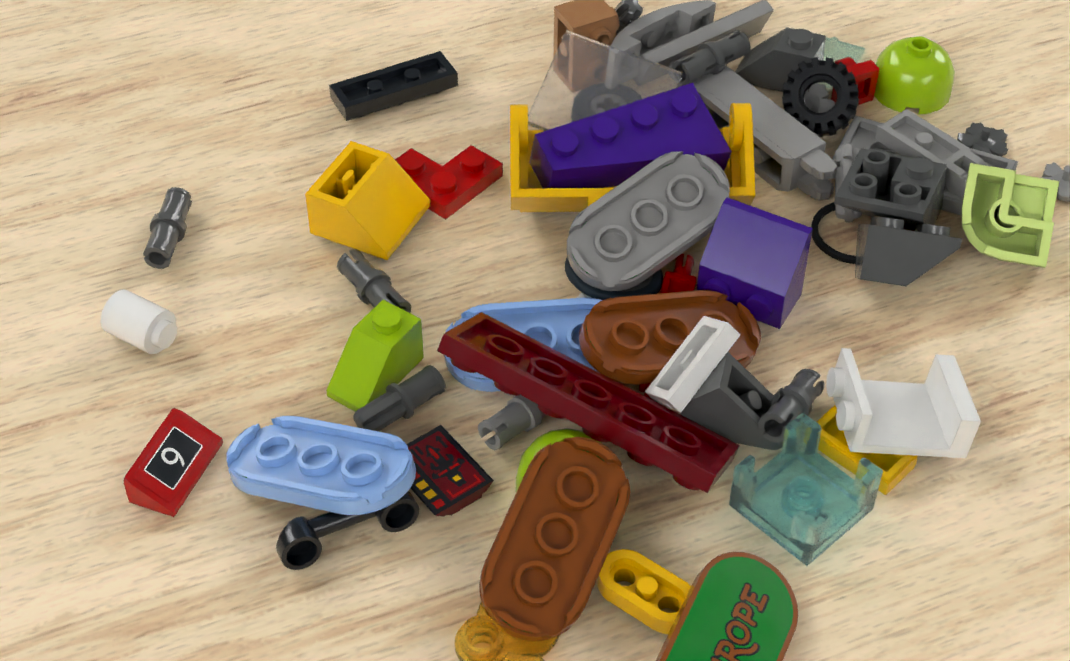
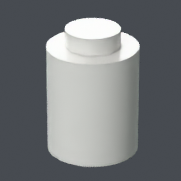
M125 289L115 292L108 299L101 313V327L105 332L149 354H157L163 349L168 348L177 335L176 317L173 312Z

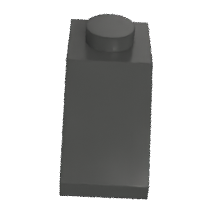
M787 27L752 48L743 57L735 73L751 85L783 92L784 82L787 83L788 81L787 75L791 70L795 72L798 69L799 63L805 61V64L812 62L811 58L819 57L820 61H824L826 36L811 33L806 29Z
M727 352L680 414L734 443L774 451L783 448L784 441L775 443L762 436L769 428L770 423L763 430L759 431L758 428L760 418L772 406L774 395Z

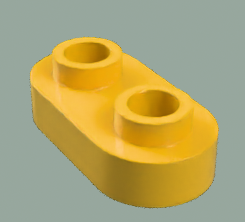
M619 549L608 553L597 582L599 592L607 601L651 629L663 634H669L691 588V585L644 555L629 549ZM619 581H627V582L631 583L632 585H630V586H621V585L618 584L617 582H619ZM670 608L676 612L668 613L662 611L661 609Z

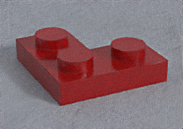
M472 145L443 166L412 148L395 159L430 199V207L428 209L445 220L503 176V163Z

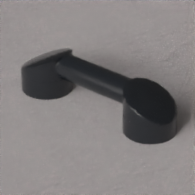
M407 491L402 498L392 505L373 513L343 515L327 512L309 520L303 516L296 517L280 533L276 544V551L286 568L291 570L304 569L312 565L322 552V545L318 538L373 517H377L381 526L386 531L400 532L410 527L416 521L419 515V506L411 493Z

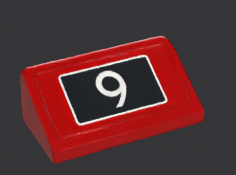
M173 408L124 477L123 483L129 503L175 517L222 446L223 439L185 412Z

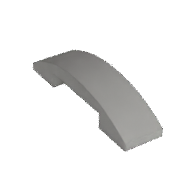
M711 0L676 4L650 12L627 25L618 33L610 46L605 88L612 91L618 86H622L637 77L639 59L643 53L712 23L716 3Z

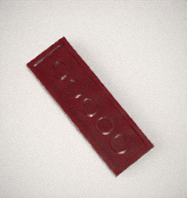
M483 312L445 332L437 349L439 353L451 358V363L458 369L470 373L478 372L493 380L495 387L500 391L514 396L521 395L538 404L539 410L544 414L556 419L565 418L582 427L583 433L593 440L613 443L626 450L627 455L635 462L645 466H656L672 474L675 482L690 490H702L708 493L732 463L740 445Z

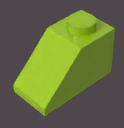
M384 299L353 327L327 387V397L356 412L385 394L387 386L391 383L399 384L424 358L421 318Z

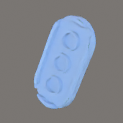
M569 298L482 304L461 314L462 318L457 320L454 325L452 322L446 332L483 312L597 371L590 365L581 351L579 331L586 315L590 313L592 307L602 300L596 298ZM444 355L448 370L461 384L478 391H500L495 387L493 380L478 372L470 373L458 369L451 363V358Z
M300 416L275 417L271 419L273 425L261 429L259 423L253 425L239 434L227 451V464L231 480L242 492L343 515L373 513L392 505L407 493L416 476L413 456L409 452L407 444L398 436Z

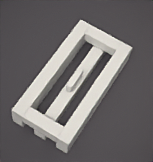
M703 316L646 389L645 393L655 402L661 405L664 404L667 408H673L681 413L741 334L728 322Z

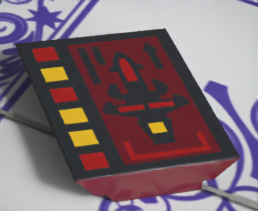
M442 425L407 444L416 466V476L411 490L435 516L453 515L482 498V494L487 491L494 481Z

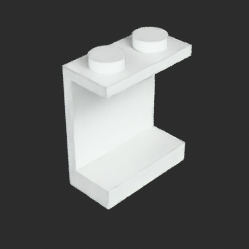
M841 348L835 368L831 367L827 374V394L834 399L837 408V427L840 431H844L850 452L949 458L967 457L981 420L954 355L936 354L925 384L861 380L852 350L848 348Z

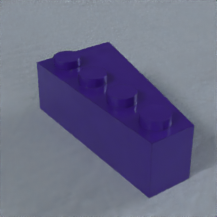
M690 83L534 135L529 163L542 188H604L618 186L658 157L670 152L683 151L682 155L689 154L694 156L695 153L707 156L725 171L732 151L694 84Z

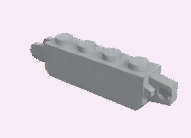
M687 54V55L681 56V58H679L678 60H680V59H682V58H684V57H687V56H689V55ZM673 60L669 63L668 76L680 87L682 83H677L672 74V64L677 61ZM726 65L721 72L717 74L709 73L692 82L719 129L729 127L731 103L751 104L754 170L756 174L776 190L789 192L798 187L805 194L810 195V198H814V200H829V197L833 194L834 186L831 180L828 179H833L834 175L837 174L838 166L825 153L826 142Z

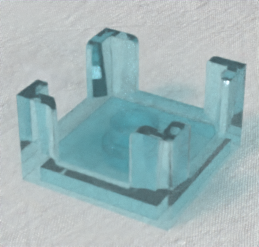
M802 412L786 426L782 451L761 469L754 473L755 457L752 455L747 456L734 467L729 506L808 566L874 509L883 470L868 459L862 458L858 463L855 480L817 453L822 428L817 422Z

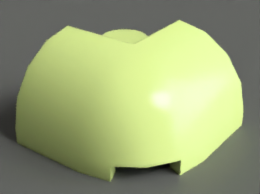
M970 163L961 207L962 228L968 241L982 254L997 260L1045 268L1054 226L1052 219L1059 181L1016 174V170Z

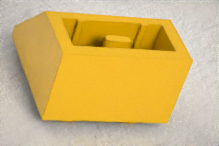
M350 141L305 193L311 234L387 261L430 207V199L389 153Z

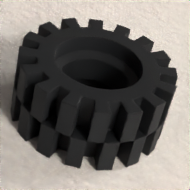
M819 57L811 58L812 62L805 64V61L799 63L798 69L795 72L791 70L787 75L788 81L787 83L784 82L782 88V102L787 113L822 138L823 134L832 136L837 134V130L841 128L844 130L849 125L850 119H854L859 104V91L855 77L852 72L849 73L847 71L846 65L841 62L839 64L834 63L833 58L826 57V61H820ZM819 82L830 84L837 93L835 105L829 111L823 113L811 111L804 103L806 90L811 85Z

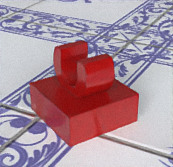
M845 57L834 61L836 64L843 63L846 65L847 71L853 73L859 91L858 105L873 101L880 68L872 60L856 64L853 58ZM833 88L831 100H833L836 103L837 93L836 90Z

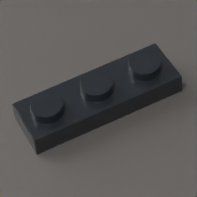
M438 51L329 85L330 98L345 120L348 121L458 86V73L443 53Z

